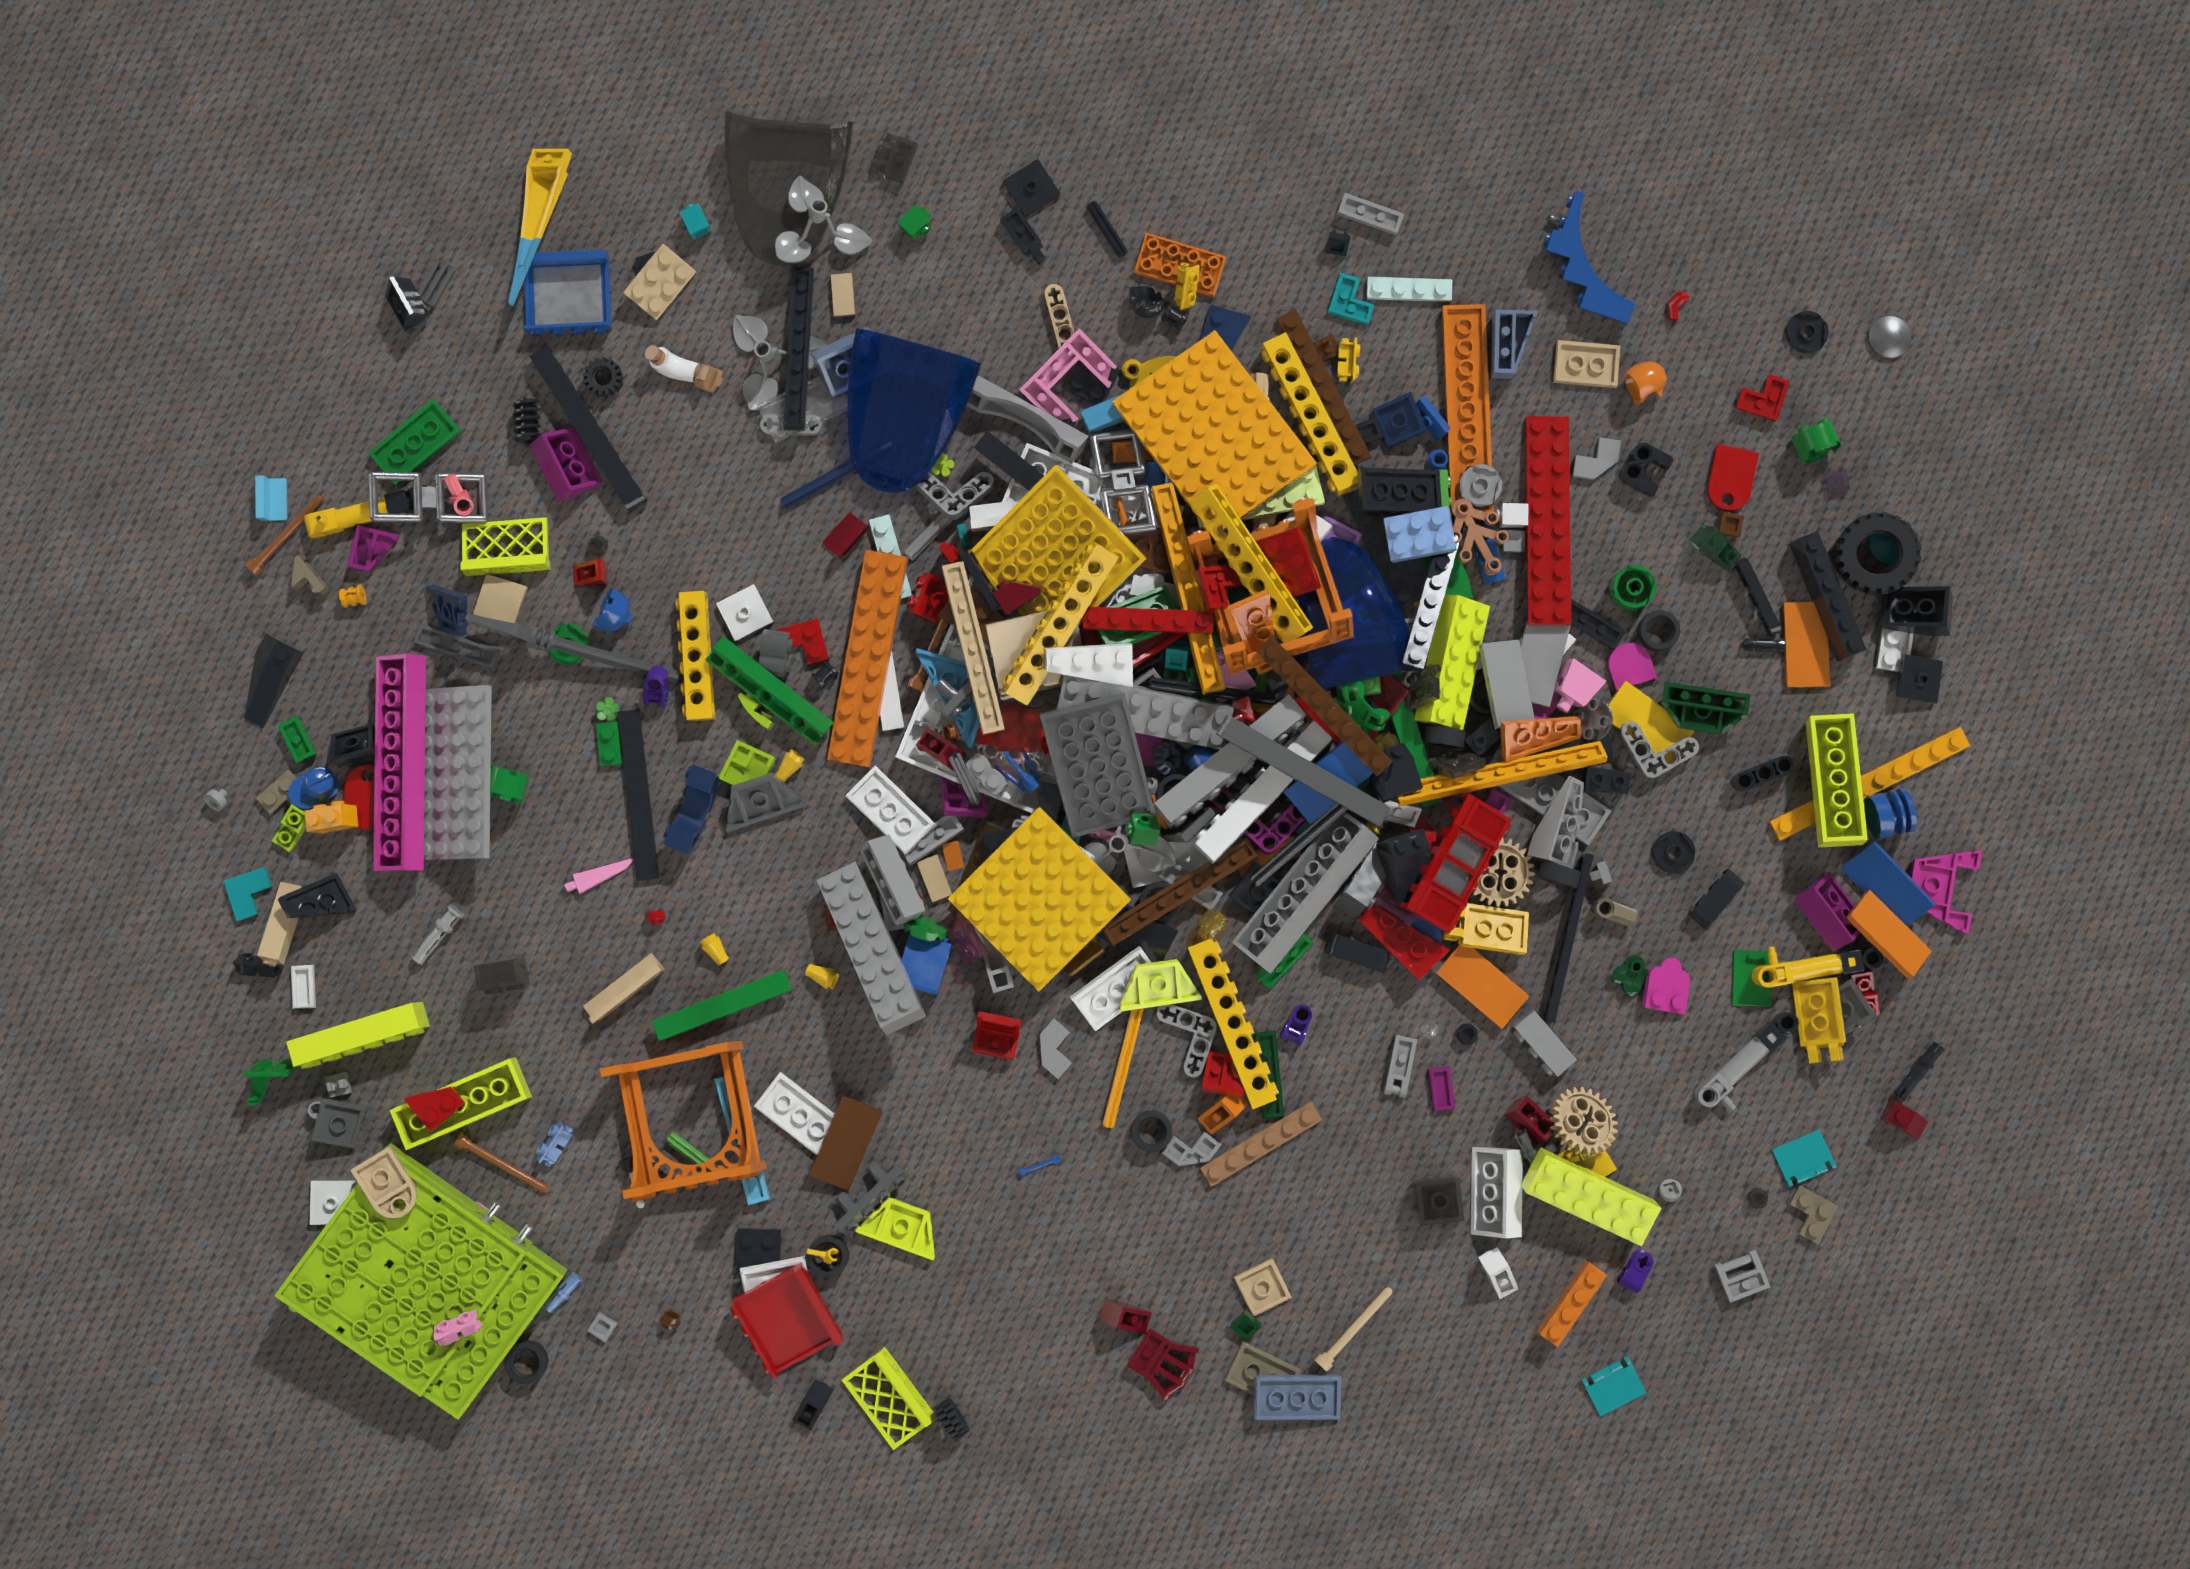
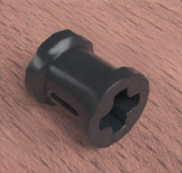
M1170 304L1165 310L1161 321H1167L1175 326L1176 330L1180 331L1189 315L1186 313L1182 314Z
M826 660L816 673L811 674L823 688L826 687V683L834 675L837 676L839 674Z

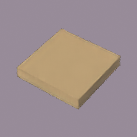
M486 574L473 614L517 623L528 587Z
M1273 1258L1234 1276L1252 1316H1256L1292 1298Z

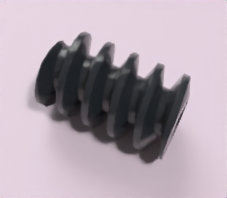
M521 398L513 403V408L517 409L513 412L514 417H516L513 423L517 426L514 428V433L517 434L514 437L515 442L532 444L535 438L541 435V433L535 432V429L541 428V425L535 423L541 417L534 415L535 412L541 411L540 408L534 407V404L540 403L539 399Z

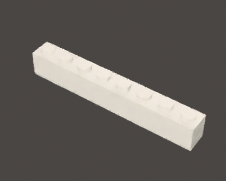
M1315 721L1311 724L1307 722L1299 730L1301 733L1296 740L1292 737L1284 747L1312 762L1332 742L1333 738ZM1269 766L1267 770L1262 768L1254 777L1257 780L1252 785L1248 783L1239 792L1241 796L1237 801L1232 799L1225 806L1227 811L1222 816L1216 815L1210 822L1212 826L1207 831L1203 829L1195 837L1197 841L1195 847L1214 864L1295 779L1272 766Z

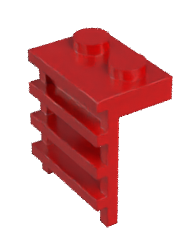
M979 1011L972 1052L1014 1061L1020 1035L1021 1020Z

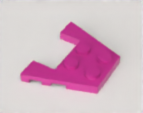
M1982 851L1913 859L1910 877L1936 903L1926 913L1956 930L1968 934L1972 914L1950 910L1956 868L1979 870Z

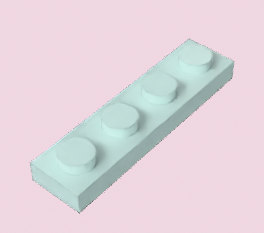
M1368 277L1367 299L1451 302L1452 279Z
M890 515L869 520L877 551L901 556ZM906 574L901 599L912 595Z

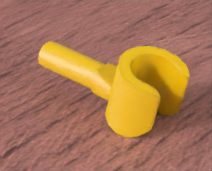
M807 1248L806 1254L819 1256L827 1264L837 1261V1259L831 1257V1255L838 1253V1250L835 1248L826 1252Z

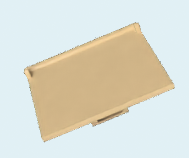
M1073 605L1065 606V608H1071ZM1048 610L985 625L1001 700L1013 698L1003 691L1002 682L1007 674L1012 673L1015 668L1013 666L1015 660L1019 655H1023L1026 650V642L1030 637H1034L1037 632V624L1042 618L1045 619L1049 612ZM1056 618L1053 623L1054 627L1060 626L1063 618ZM1078 624L1064 647L1082 646ZM1051 636L1044 637L1042 645H1048L1051 642ZM1034 655L1031 658V663H1037L1040 660V655ZM1048 672L1036 692L1060 687L1062 674ZM1022 674L1019 678V682L1027 681L1029 678V674Z

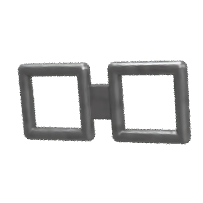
M1131 429L1091 434L1089 442L1096 478L1099 480L1111 478L1113 489L1100 491L1099 495L1103 513L1113 522L1109 498L1143 494L1148 523L1117 528L1124 535L1157 530L1158 526L1150 487L1148 485L1135 486L1134 475L1146 473L1140 440ZM1132 438L1137 467L1104 471L1098 442Z
M370 472L368 474L370 520L372 522L419 523L423 520V510H436V520L439 523H487V477L485 474L436 473L434 476L435 487H422L421 474L418 472ZM455 474L459 482H478L480 515L445 514L443 481L446 476ZM377 480L413 481L414 514L379 513Z

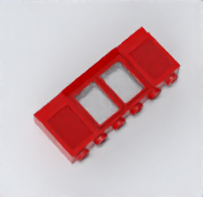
M1467 793L1460 794L1459 797L1464 799V802L1460 809L1454 808L1452 810L1451 816L1454 817V820L1450 827H1444L1441 830L1440 834L1444 836L1441 844L1432 847L1430 853L1434 856L1430 864L1421 867L1420 872L1424 875L1419 884L1411 885L1409 891L1413 895L1409 902H1401L1399 905L1440 931L1451 933L1456 927L1461 912L1467 907L1470 894L1476 890L1481 874L1487 870L1489 859L1498 850L1499 843L1507 833L1509 824L1512 821L1509 817Z

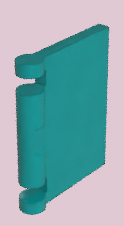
M1820 1129L1772 1149L1788 1188L1793 1186L1790 1177L1794 1176L1797 1184L1827 1172L1828 1169L1825 1162H1829L1832 1169L1837 1168Z
M1628 1356L1624 1357V1361L1627 1364L1624 1368L1618 1360L1591 1374L1590 1377L1593 1381L1591 1385H1589L1586 1378L1581 1379L1600 1417L1646 1394Z

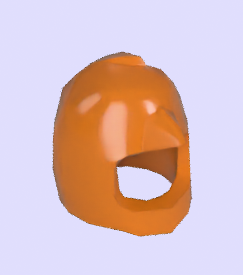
M1652 361L1641 362L1631 367L1624 374L1626 387L1636 406L1642 404L1651 393H1654L1661 399L1667 377L1664 368L1660 364Z

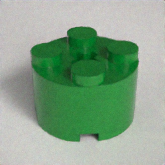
M1829 418L1817 422V425L1812 427L1810 425L1802 426L1797 429L1798 433L1791 437L1801 464L1804 462L1810 464L1828 457L1827 454L1831 450L1835 453L1842 448L1837 432Z
M1639 565L1628 566L1620 570L1612 577L1609 583L1608 592L1610 600L1616 607L1624 611H1635L1647 605L1656 593V582L1651 572ZM1632 584L1633 589H1635L1636 591L1631 592L1629 586Z
M491 765L490 796L522 804L530 775Z

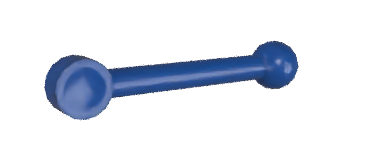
M1055 1155L1048 1161L1027 1169H1019L1018 1175L1024 1177L1026 1173L1049 1164H1058L1061 1159L1058 1155Z

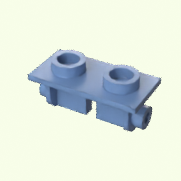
M560 1120L556 1125L553 1124L547 1134L549 1136L545 1143H541L536 1150L538 1163L544 1160L543 1164L548 1167L555 1164L562 1153V1150L556 1146L559 1144L565 1148L573 1136V1129L566 1125L563 1128L564 1126Z

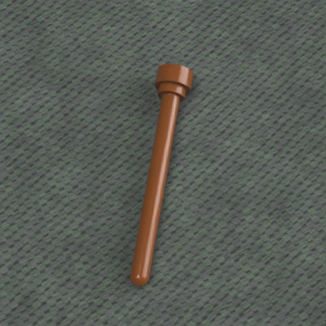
M317 495L257 558H250L244 565L258 576L264 570V563L304 522V516L313 513L324 501L323 496Z
M942 620L939 621L928 646V652H936L948 623ZM922 663L917 674L910 678L907 686L923 692L926 680L924 679L926 671Z
M461 1132L454 1142L453 1147L459 1151L468 1150L543 1193L548 1191V1186L545 1183L472 1143L470 1136L464 1132Z

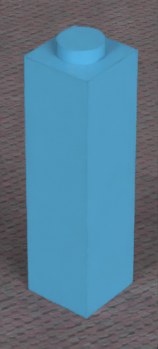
M1119 396L1081 411V419L1089 436L1124 422V419L1112 405V401Z

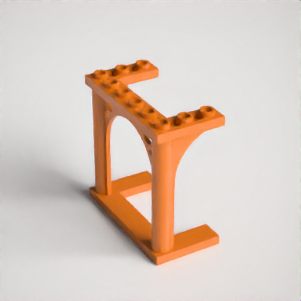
M1302 498L1292 504L1294 520H1284L1277 523L1276 526L1270 528L1261 527L1256 532L1250 533L1254 540H1258L1300 526L1322 586L1316 592L1329 629L1280 644L1291 656L1354 637L1350 608L1343 610L1316 530L1318 529L1316 505L1313 498ZM1202 530L1196 531L1187 537L1194 566L1198 569L1219 566L1218 560L1226 558L1224 553L1217 548L1216 543L1212 545L1208 530L1204 532ZM1235 544L1236 550L1240 552L1239 546ZM1225 589L1226 596L1228 599V589ZM1229 609L1215 610L1213 618L1223 646L1229 676L1268 664L1257 652L1247 654L1244 641H1241Z
M743 1041L724 1042L669 1056L600 1068L601 1077L619 1075L633 1153V1178L630 1187L622 1191L624 1199L631 1198V1202H636L657 1196L656 1192L664 1190V1194L677 1192V1187L685 1186V1190L698 1188V1183L706 1182V1186L718 1184L721 1178H727V1182L737 1179H748L761 1175V1170L767 1169L765 1160L761 1161L742 1065L740 1050L744 1049ZM720 1054L732 1114V1127L728 1141L716 1156L706 1162L687 1165L672 1161L664 1156L652 1141L638 1071ZM735 1139H738L737 1145H740V1148L733 1146L732 1142ZM729 1150L734 1151L739 1157L738 1163H730L726 1159V1152ZM653 1156H657L659 1161L653 1167V1162H655ZM721 1160L723 1164L728 1168H725L723 1165H718L717 1168L715 1163L716 1161ZM663 1164H668L670 1166L668 1176L660 1178L658 1175L659 1168ZM698 1166L702 1168L700 1173L696 1170ZM681 1169L682 1175L679 1173L675 1175L674 1179H672L675 1174V1170Z

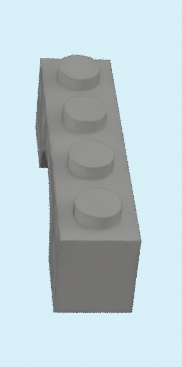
M974 926L993 993L1015 987L1007 959Z

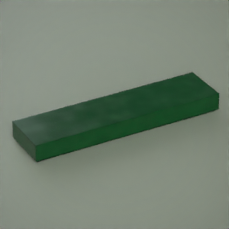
M1276 1031L1255 1032V1042L1258 1041L1262 1050V1054L1259 1055L1262 1063H1267L1271 1073L1267 1075L1270 1083H1275L1279 1094L1275 1095L1277 1100L1261 1106L1263 1119L1284 1117ZM1259 1077L1260 1089L1264 1086V1080Z

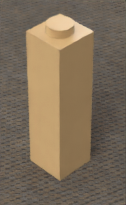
M280 882L257 954L266 965H284L298 922V918H287L277 899L302 888V886Z

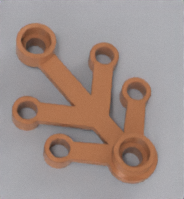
M1466 499L1455 501L1452 505V514L1455 517L1453 531L1458 536V540H1455L1456 544L1462 539L1460 530L1463 522L1468 529L1462 550L1458 554L1459 561L1467 563L1471 560V548L1474 541L1485 560L1483 564L1484 572L1490 576L1497 574L1501 570L1502 564L1498 558L1493 557L1483 537L1495 540L1498 544H1504L1509 539V535L1504 530L1497 532L1476 525L1473 518L1483 520L1487 525L1492 526L1497 523L1499 519L1498 514L1493 511L1486 513L1474 509L1471 502ZM1460 506H1464L1466 512H1462ZM1489 515L1494 517V522L1489 521ZM1499 534L1504 535L1505 539L1503 541L1499 539ZM1462 553H1467L1468 559H1464ZM1491 562L1496 563V569L1490 566Z

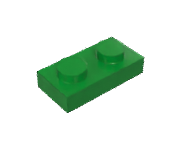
M295 716L277 725L297 764L318 754L299 716Z
M619 722L596 724L600 766L623 764Z

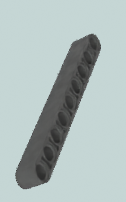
M1229 715L1225 716L1216 732V735L1378 827H1381L1391 809L1384 803Z

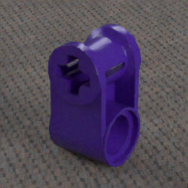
M653 666L644 683L643 704H659L665 708L669 695L668 671L664 667Z
M1298 1004L1293 1008L1282 1030L1280 1039L1283 1040L1285 1038L1295 1042L1298 1047L1301 1046L1312 1019V1011L1307 1005ZM1300 1008H1305L1308 1011V1016L1304 1020L1296 1017V1012Z
M1642 1249L1634 1251L1626 1266L1622 1269L1623 1274L1621 1277H1618L1617 1283L1635 1293H1639L1653 1267L1652 1256ZM1639 1257L1644 1258L1646 1263H1639L1637 1260Z

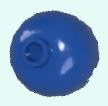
M611 588V591L607 593L600 606L599 618L596 616L594 618L593 626L606 632H614L623 625L627 626L633 616L629 613L631 605L628 598L620 591Z

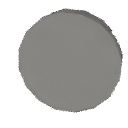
M1477 464L1463 473L1459 481V491L1462 498L1470 501L1472 506L1486 507L1498 499L1502 491V480L1494 468L1488 465Z

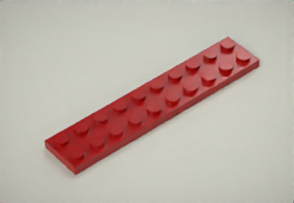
M1526 416V504H1528V525L1526 526L1527 625L1570 626L1569 416Z

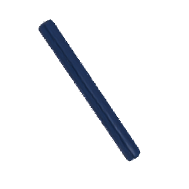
M886 439L780 499L785 509H789L895 449L894 444L890 439Z

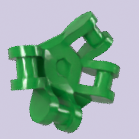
M1361 681L1355 682L1352 686L1350 684L1344 685L1342 689L1343 696H1336L1334 701L1368 736L1371 735L1372 729L1377 731L1383 730L1385 727L1384 721L1389 718L1390 713L1382 708L1373 709L1364 700L1365 688Z

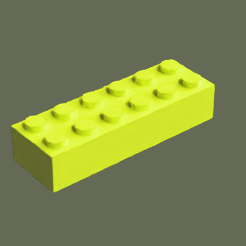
M1444 595L1430 645L1414 720L1432 726L1464 729L1480 655L1479 645L1483 642L1490 606L1459 595Z
M1854 713L1810 716L1805 725L1818 847L1863 845L1868 838Z
M415 1002L299 1037L286 1043L293 1067L301 1066L302 1069L322 1065L321 1060L324 1063L341 1059V1054L347 1056L363 1052V1047L366 1050L383 1046V1041L385 1043H392L403 1040V1035L405 1034L408 1037L425 1033L424 1028L430 1027L423 1002Z
M515 1057L440 1088L453 1086L466 1104L431 1132L407 1103L391 1109L390 1113L405 1149L409 1150L532 1098V1095Z
M1541 1147L1521 1184L1527 1194L1640 1246L1643 1245L1662 1209L1655 1200Z

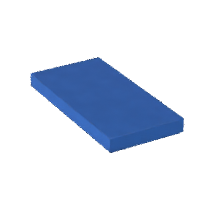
M1343 741L1315 764L1354 787H1357L1373 774ZM1297 780L1283 790L1310 824L1314 823L1337 804Z
M1875 841L1841 867L1864 893L1868 890L1872 891L1906 926L1913 923L1936 904Z

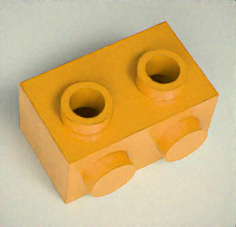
M344 801L331 802V806L325 804L314 805L313 809L305 811L306 832L324 834L358 827L357 807L355 805H347Z

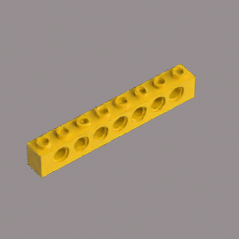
M1285 332L1264 342L1261 356L1265 363H1269L1273 380L1279 382L1281 396L1284 400H1288L1290 404L1289 411L1292 417H1297L1300 423L1298 428L1303 437L1306 436L1310 442L1308 443V448L1311 454L1316 455L1318 458V468L1322 474H1326L1329 490L1335 492L1338 497L1358 488V472L1287 333ZM1278 357H1284L1287 360V362L1280 364L1276 361V359ZM1292 375L1296 378V381L1289 382L1285 377ZM1303 394L1306 399L1302 401L1297 400L1295 395ZM1312 412L1315 418L1307 419L1304 414ZM1320 430L1325 436L1318 438L1314 435V432ZM1331 449L1334 455L1326 456L1323 450ZM1339 467L1344 473L1336 475L1332 469Z
M1217 483L1189 501L1193 512L1203 522L1205 530H1208L1209 534L1216 541L1217 548L1228 559L1229 566L1240 577L1242 585L1248 589L1251 595L1268 589L1273 627L1279 640L1283 643L1289 642L1311 630L1313 626ZM1211 508L1215 510L1216 516L1212 514ZM1223 526L1227 528L1228 534L1224 532ZM1235 544L1239 546L1240 552L1236 550ZM1247 562L1252 565V570L1248 568ZM1259 580L1264 583V588L1259 584ZM1271 598L1276 601L1277 606L1272 603ZM1283 616L1288 619L1289 624L1284 621Z
M1093 540L1091 544L1088 543L1083 549V557L1080 562H1076L1070 572L1072 575L1069 580L1064 581L1059 589L1060 594L1056 600L1050 603L1047 616L1039 621L1034 637L1028 639L1023 655L1017 657L1013 665L1015 668L1011 674L1006 675L1002 682V689L1006 694L1027 706L1048 673L1045 670V648L1065 646L1119 558L1116 554ZM1096 561V569L1088 571V565ZM1080 580H1085V587L1077 590V583ZM1068 599H1074V605L1071 608H1065V603ZM1059 617L1063 618L1062 624L1054 627V620ZM1051 636V642L1048 645H1042L1043 638ZM1034 655H1040V660L1032 664L1031 658ZM1022 674H1029V678L1027 681L1019 682V678Z
M1211 938L1188 947L1251 1108L1255 1109L1277 1100L1275 1095L1279 1094L1275 1083H1270L1267 1075L1271 1074L1266 1062L1262 1063L1259 1055L1262 1054V1050L1258 1041L1254 1043L1251 1034H1254V1030L1250 1021L1246 1022L1243 1017L1246 1010L1242 1001L1237 1002L1235 994L1238 991L1234 981L1229 982L1227 974L1230 971L1226 961L1221 962L1219 954L1222 951L1218 941L1213 942ZM1211 956L1216 960L1214 968L1209 969L1204 966L1203 961L1206 957ZM1216 976L1224 980V985L1220 989L1212 986V979ZM1224 996L1232 1000V1005L1228 1009L1220 1006V999ZM1232 1016L1240 1020V1026L1237 1029H1231L1228 1026V1019ZM1241 1036L1247 1038L1248 1046L1245 1049H1239L1236 1046L1237 1038ZM1247 1057L1255 1058L1256 1066L1253 1069H1247L1244 1066V1060ZM1254 1078H1263L1264 1086L1262 1089L1257 1090L1252 1086Z

